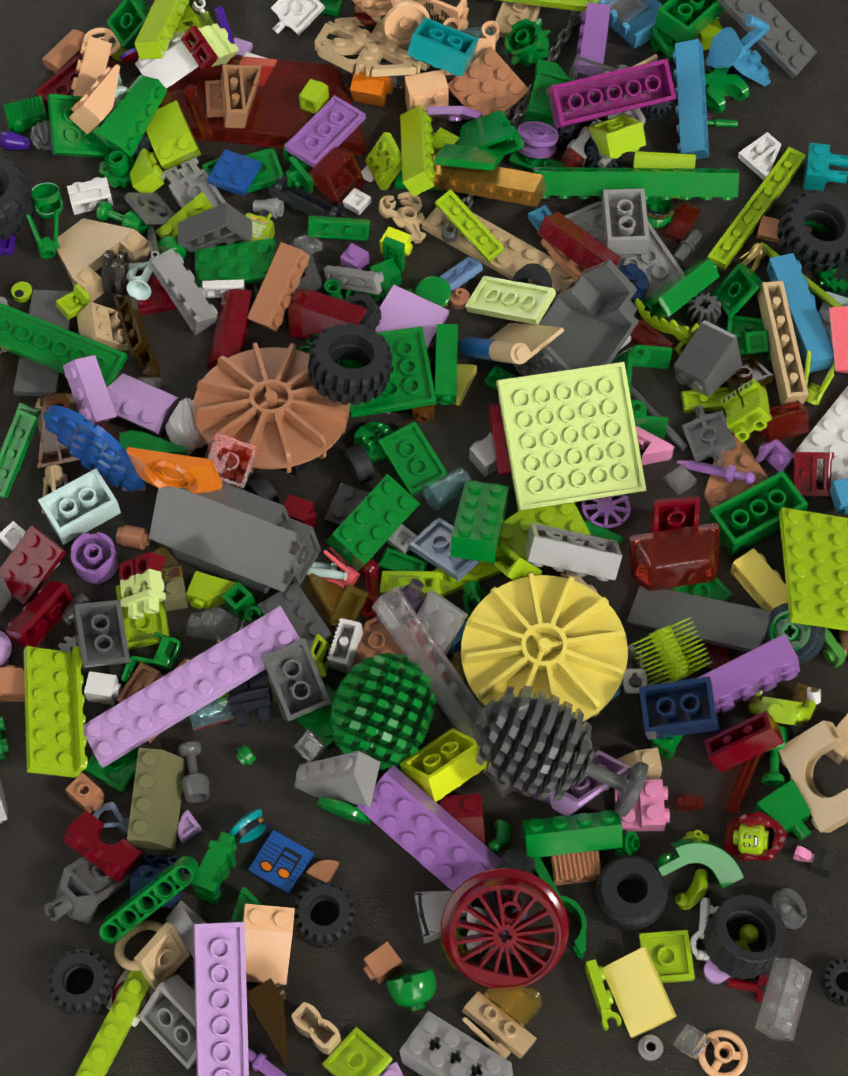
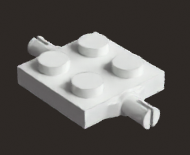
M278 0L271 9L279 17L280 21L272 29L279 34L286 26L299 36L325 7L318 0Z

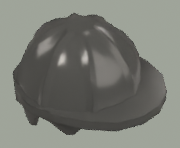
M790 888L780 889L773 894L770 904L781 915L786 929L795 930L801 928L807 918V909L801 896Z

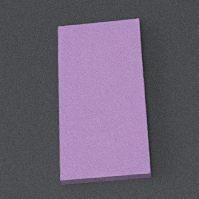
M393 285L379 308L382 318L375 331L379 333L423 326L426 348L428 350L436 337L437 324H444L449 315V310Z

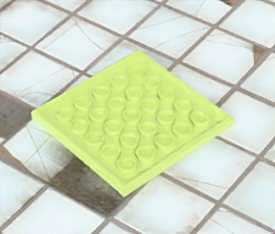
M624 362L496 381L518 511L646 491Z

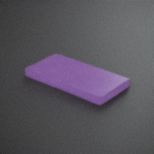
M334 95L285 144V150L317 169L366 119V114Z

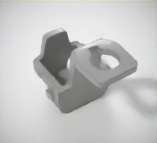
M628 646L627 666L621 686H624L625 693L640 694L639 688H633L632 686H647L646 671L643 672L644 667L632 669L631 660L642 654L633 655L637 652L632 650L635 646ZM638 658V662L644 660V658ZM644 662L638 663L639 667L643 666Z

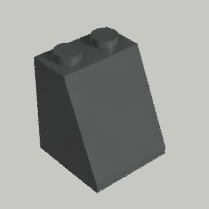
M704 320L674 364L676 380L680 384L692 388L695 392L709 397L742 367L737 337Z

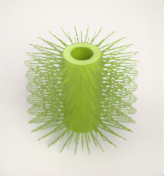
M690 618L662 627L650 633L649 636L629 645L632 646L651 638V640L632 649L635 650L653 642V645L647 646L633 655L655 647V649L640 655L636 659L650 653L652 654L657 651L656 654L638 663L659 656L639 668L654 662L656 663L659 660L662 661L643 671H649L661 666L646 674V676H649L658 671L660 672L647 679L649 681L658 678V680L653 681L649 685L662 680V683L678 681L712 663L711 661L695 667V665L701 664V662L710 658L707 657L695 663L693 662L705 656L706 653L691 658L706 648L684 656V654L704 645L700 644L686 651L684 650L703 640L700 639L680 647V645L700 636H693L678 643V641L697 632L693 631L676 639V636L696 627L693 626L674 634V632L685 628L693 622L677 627L672 630V627L680 625Z

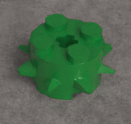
M539 18L535 22L523 19L511 26L512 31L505 36V46L507 49L503 51V54H512V65L519 62L522 66L527 67L535 64L538 59H545L549 54V38L547 34L551 30H542V19Z

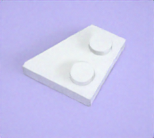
M767 132L740 151L738 158L761 179L765 180L780 151L781 143Z

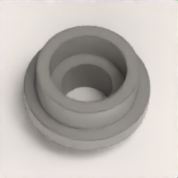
M646 1035L639 1041L638 1052L645 1060L654 1061L662 1055L663 1044L658 1037ZM648 1043L654 1044L655 1050L648 1051L646 1045Z

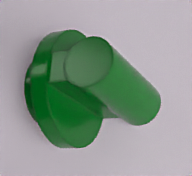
M622 829L623 848H615L614 853L618 855H634L639 849L640 840L634 831Z

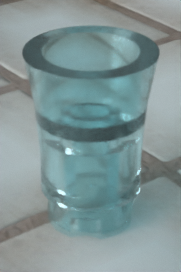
M458 468L432 482L423 484L421 487L422 494L433 510L439 511L449 501L463 492L465 480L471 481V478L463 468Z

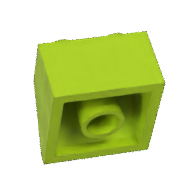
M625 114L588 126L601 154L611 159L619 158L626 152L638 151L640 147L646 145L643 123Z

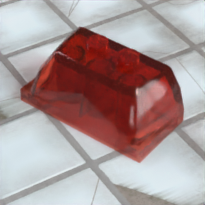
M718 523L629 536L630 571L633 578L648 591L715 581L719 573L720 528Z

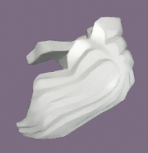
M184 398L179 402L165 425L171 443L185 447L187 455L191 454L195 449L206 445V442L197 431L193 415L194 400L190 398Z

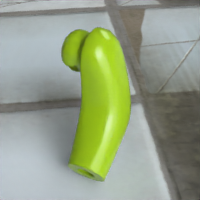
M697 869L687 892L679 893L676 896L675 902L681 910L691 909L705 896L708 889V871Z

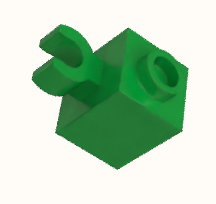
M237 582L221 595L227 609L240 622L246 619L248 622L253 623L251 618L253 614L263 617L253 595L240 582Z

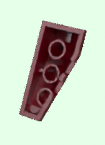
M298 289L293 294L292 300L288 305L290 335L294 338L308 339L311 338L312 334L323 333V330L328 327L333 328L335 324L341 323L346 325L347 323H353V325L358 326L367 310L364 307L312 290Z

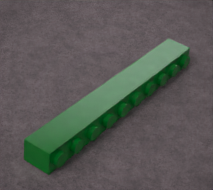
M534 167L533 173L544 176L546 190L541 199L549 198V196H558L560 199H568L570 196H578L579 199H589L590 196H598L599 199H602L603 190L644 189L645 200L651 199V197H659L662 200H669L671 197H680L681 200H691L692 197H700L701 200H712V197H720L721 200H733V197H738V169Z

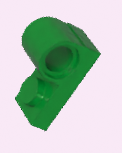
M653 27L650 36L653 50L656 53L662 51L668 62L673 61L675 43L679 42L657 27Z

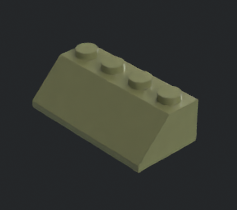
M139 748L127 842L135 848L175 851L182 799L181 781L185 774L186 759L164 750Z

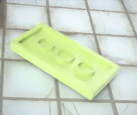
M483 276L466 303L465 308L467 312L538 325L554 299L556 292L554 288Z

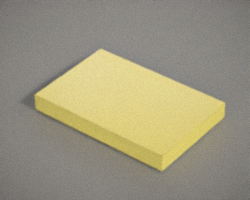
M642 947L603 967L606 981L631 1038H635L677 1017L646 947Z

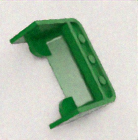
M636 345L616 355L610 364L625 363L629 392L631 393L632 366L669 369L672 348ZM631 399L635 427L638 426L658 438L664 439L668 418L646 416V405L640 400Z

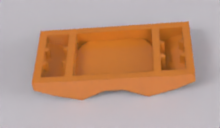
M131 447L127 448L126 452L138 476L157 488L167 486L175 488L185 487L193 494L219 490L223 486L211 459Z

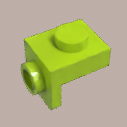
M76 284L74 285L73 292L56 300L55 306L69 320L89 304L90 295L86 289Z

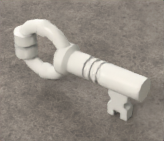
M702 898L700 900L699 931L690 940L692 953L696 956L697 960L708 961L710 958L706 951L697 950L696 941L699 938L703 940V933L709 921V915H714L719 908L718 906L713 907L710 905L709 898Z

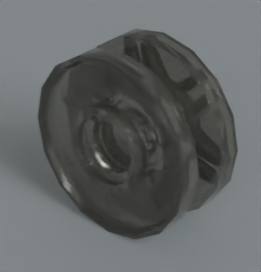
M107 249L105 251L101 276L102 288L105 293H111L114 286L118 294L126 293L128 285L126 276L129 270L127 251L120 250L117 258L113 250Z

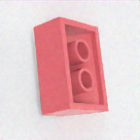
M848 306L831 307L829 311L835 370L848 374Z

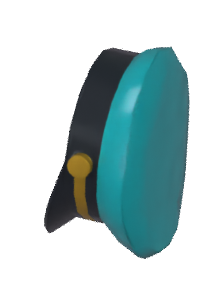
M256 809L238 821L229 831V834L235 837L238 845L249 844L267 836L272 830V825L263 819L262 809Z

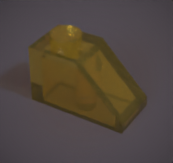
M524 986L492 988L485 992V997L520 1024L522 1028L528 1025L542 1007L543 1001L540 1000L541 996L532 988L527 989Z

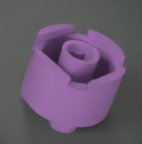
M99 532L97 534L85 533L79 536L72 544L71 560L77 575L82 580L94 585H100L116 573L120 564L113 541L107 535Z

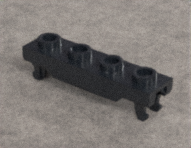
M283 175L282 179L277 178L276 185L271 186L268 190V195L291 205L295 210L307 213L308 216L347 217L342 211L345 207L344 204L339 203L337 206L332 207L331 203L299 187L291 188L288 186V177L286 175Z

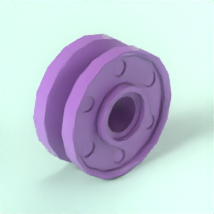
M537 121L525 122L518 127V133L524 141V148L518 150L520 153L538 159L548 158L556 153L559 133L554 127Z

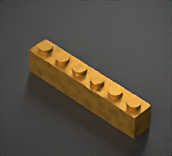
M436 164L433 166L436 176L434 177V187L432 188L448 191L451 189L454 192L535 207L538 206L546 190L542 174L496 167L494 171Z

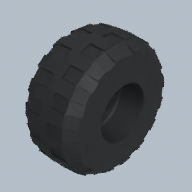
M623 855L611 860L601 870L595 884V903L601 916L613 926L629 931L641 930L652 925L662 914L667 902L668 887L664 876L662 877L657 866L652 861L641 856ZM627 882L635 883L644 891L645 898L637 903L626 902L619 896L617 887Z

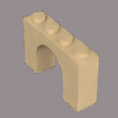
M824 720L787 742L785 747L778 751L782 765L791 774L790 780L793 779L813 817L811 820L814 827L820 832L830 833L848 823V788L828 798L821 794L815 786L813 770L816 762L822 755L843 743L833 722Z

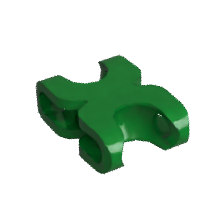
M711 66L708 67L710 73L705 74L706 99L708 100L706 106L713 113L720 114L724 111L726 104L725 96L733 97L737 101L748 98L749 87L740 76L728 74L729 68L726 67L719 69Z

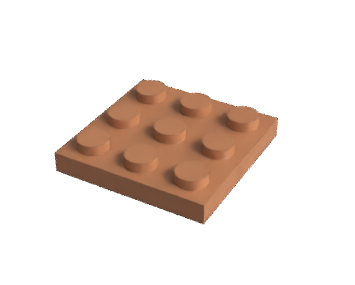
M491 46L468 66L462 77L456 76L448 83V90L464 107L481 111L482 116L502 110L505 114L530 92Z

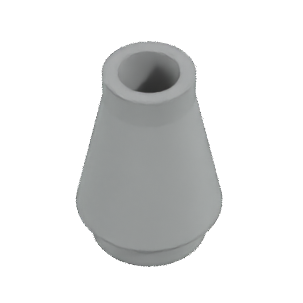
M278 198L254 200L253 211L260 213L264 209L269 211L273 218L281 217L284 212V202Z

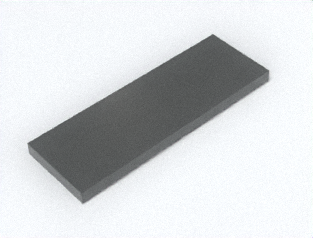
M33 290L29 315L69 330L71 319L67 320L55 306L56 300L73 291ZM20 356L13 390L14 395L46 397V395L58 393L61 373Z
M640 584L627 619V624L632 627L656 631L667 625L690 618L686 622L672 627V630L677 627L693 622L685 628L674 632V634L693 626L696 627L677 637L697 631L686 637V639L700 635L694 640L703 639L700 642L750 652L762 646L772 615L771 611Z

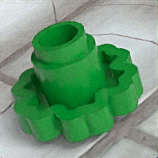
M113 151L104 157L105 161L99 164L101 178L106 177L108 185L113 188H117L119 185L122 187L131 185L130 172L136 162L134 155L127 157L121 151Z

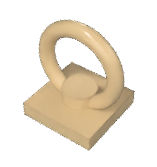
M151 920L139 923L116 942L114 948L117 963L126 970H141L150 987L154 990L161 982L169 979L190 955L174 925L168 922L163 925L160 922ZM146 930L157 932L136 955L135 961L126 958L124 955L125 945L134 935Z

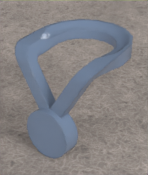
M113 802L103 804L93 814L98 819L104 811L112 810L118 822L105 823L103 828L119 827L123 834H128L130 818L123 819Z

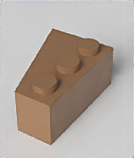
M222 65L220 83L225 128H245L260 82L262 66Z

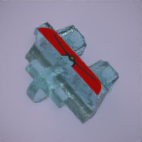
M228 696L216 699L189 715L193 730L196 731L233 720V714L230 713Z

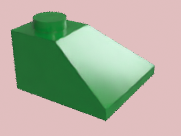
M739 263L712 294L713 296L717 295V301L721 302V307L732 318L760 289L763 282L754 271Z

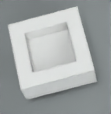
M356 188L343 200L345 207L358 215L371 203V197Z

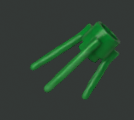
M58 210L54 211L53 241L49 237L40 239L30 214H27L26 217L38 246L40 257L43 259L54 257L56 249L60 248L58 243Z
M477 580L469 581L462 587L464 591L462 599L465 613L468 614L466 620L471 616L469 602L479 604L487 596L485 588H481Z

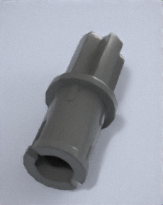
M697 229L692 230L686 239L679 243L680 247L672 255L678 265H682L687 256L694 252L695 245L702 237V234Z

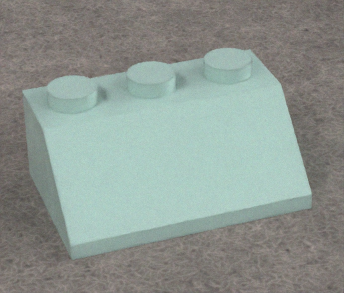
M97 469L38 499L47 519L63 545L121 513L116 498Z

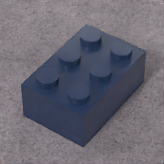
M710 676L639 687L645 734L648 740L719 730L713 684Z

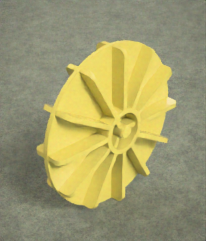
M528 573V577L510 581L498 588H492L491 593L477 605L468 618L461 642V659L464 675L479 703L482 706H486L492 699L495 702L499 701L507 687H514L513 694H515L514 697H517L521 688L533 686L531 697L535 692L537 693L538 689L546 691V699L550 698V695L559 697V706L560 704L563 705V701L573 704L572 713L573 711L576 712L577 708H580L584 713L583 721L592 716H597L599 711L611 701L623 681L628 659L626 634L620 619L608 604V599L606 597L602 598L589 587L574 581L575 577L572 576L567 579L549 575L534 576L533 573Z

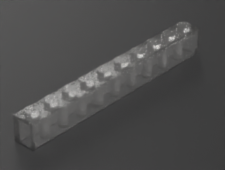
M398 586L381 595L372 608L405 656L413 660L423 670V674L430 677L429 682L432 688L430 692L436 695L438 704L456 730L474 738L476 721L482 707ZM496 771L490 779L504 798L512 793L513 790L508 788L509 781L504 785L495 782Z

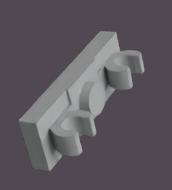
M329 265L324 268L326 280H338L341 284V289L379 294L382 291L380 284L384 281L382 272L377 273L372 270L363 271L349 267L343 268L341 266Z

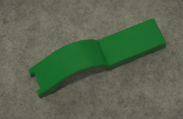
M533 858L535 862L533 875L544 880L555 890L562 900L565 909L574 914L579 922L580 934L574 941L575 945L572 947L579 960L584 957V952L586 951L587 921L584 911L576 901L567 896H560L541 858Z

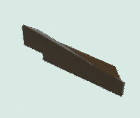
M114 294L113 297L130 355L137 357L141 373L160 379L158 362L148 342L136 298L129 295Z

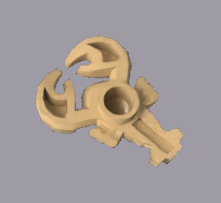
M410 192L399 194L397 199H402L399 202L404 207L394 211L396 201L390 203V201L394 200V196H383L379 201L378 210L380 214L385 218H393L394 223L399 228L405 229L411 235V241H414L415 244L421 243L425 239L426 234L420 232L419 224L425 222L423 213H419L423 205L418 195L413 197Z

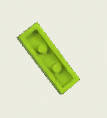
M201 192L159 227L156 232L160 238L165 236H175L178 238L179 222L210 210L214 206L206 195Z

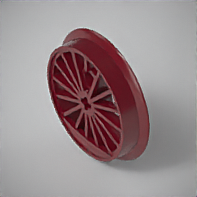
M497 868L483 871L470 877L450 896L441 919L442 943L452 964L470 980L493 989H517L541 979L558 963L568 941V916L558 894L541 878L518 869ZM501 889L515 890L513 895L501 898ZM497 891L500 919H498L483 895L484 893ZM519 892L531 896L523 908L522 902L518 898ZM475 898H479L494 922L468 904ZM535 901H539L545 907L543 910L519 922ZM508 905H514L518 908L514 913H507L504 909ZM466 910L487 926L459 920V917ZM546 915H550L553 921L551 925L524 928ZM456 927L484 934L456 937ZM504 929H505V930H509V931L506 932L505 935H502V934H501V933L504 932ZM554 932L552 942L525 936ZM485 941L465 953L462 952L459 944ZM524 943L548 948V951L542 957ZM491 946L477 965L469 960L472 956ZM516 946L538 962L529 968ZM509 947L524 971L513 973ZM504 948L509 974L498 972ZM498 949L493 970L483 968Z

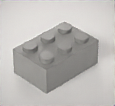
M644 189L603 190L602 216L605 246L617 255L647 254L650 238Z

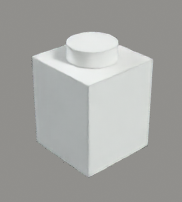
M89 671L84 694L87 701L114 705L116 697L121 693L122 685L119 684L116 675Z

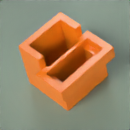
M354 71L350 87L354 102L384 107L387 94L392 95L393 91L391 77H371L372 73H370V76H366L365 72H359L357 75Z

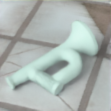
M152 257L146 262L129 263V270L126 276L129 282L127 291L130 296L135 297L137 300H146L151 295V289L147 282L152 274L150 268ZM138 270H144L142 275L135 276Z
M314 562L307 575L343 579L344 581L347 580L348 576L347 572L337 571L335 563L327 564L322 562Z

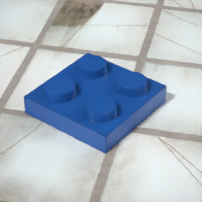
M224 149L207 178L208 184L245 196L261 168V161Z

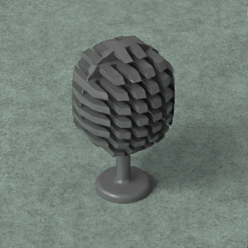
M524 686L519 691L517 697H514L515 694H513L514 687H507L499 701L495 702L492 699L480 711L474 729V740L476 739L478 745L475 760L480 765L485 760L487 761L484 773L488 778H491L497 771L495 782L504 785L509 781V789L517 792L522 787V795L531 797L536 792L535 800L544 801L550 795L551 789L555 791L554 800H561L565 795V790H568L571 784L572 786L576 784V788L588 776L620 791L615 806L618 815L625 817L633 808L645 783L648 764L641 761L637 762L625 778L593 763L592 726L587 721L582 725L584 713L580 708H577L576 712L573 711L572 713L573 704L563 701V705L560 704L559 706V697L550 695V698L546 699V691L538 689L537 693L535 692L531 697L533 686Z

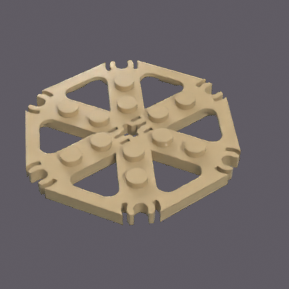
M382 16L372 17L376 22L372 33L357 27L365 25L356 17L335 19V23L329 21L328 24L325 23L314 42L315 51H318L319 57L351 73L355 70L357 75L359 72H365L366 76H370V73H372L371 77L415 75L420 73V69L426 71L431 65L423 61H417L407 55L410 43L400 44L391 41L385 34L383 27L385 17L382 19ZM328 34H334L341 38L330 40L327 39ZM344 55H359L354 60L344 57ZM383 58L395 65H379Z

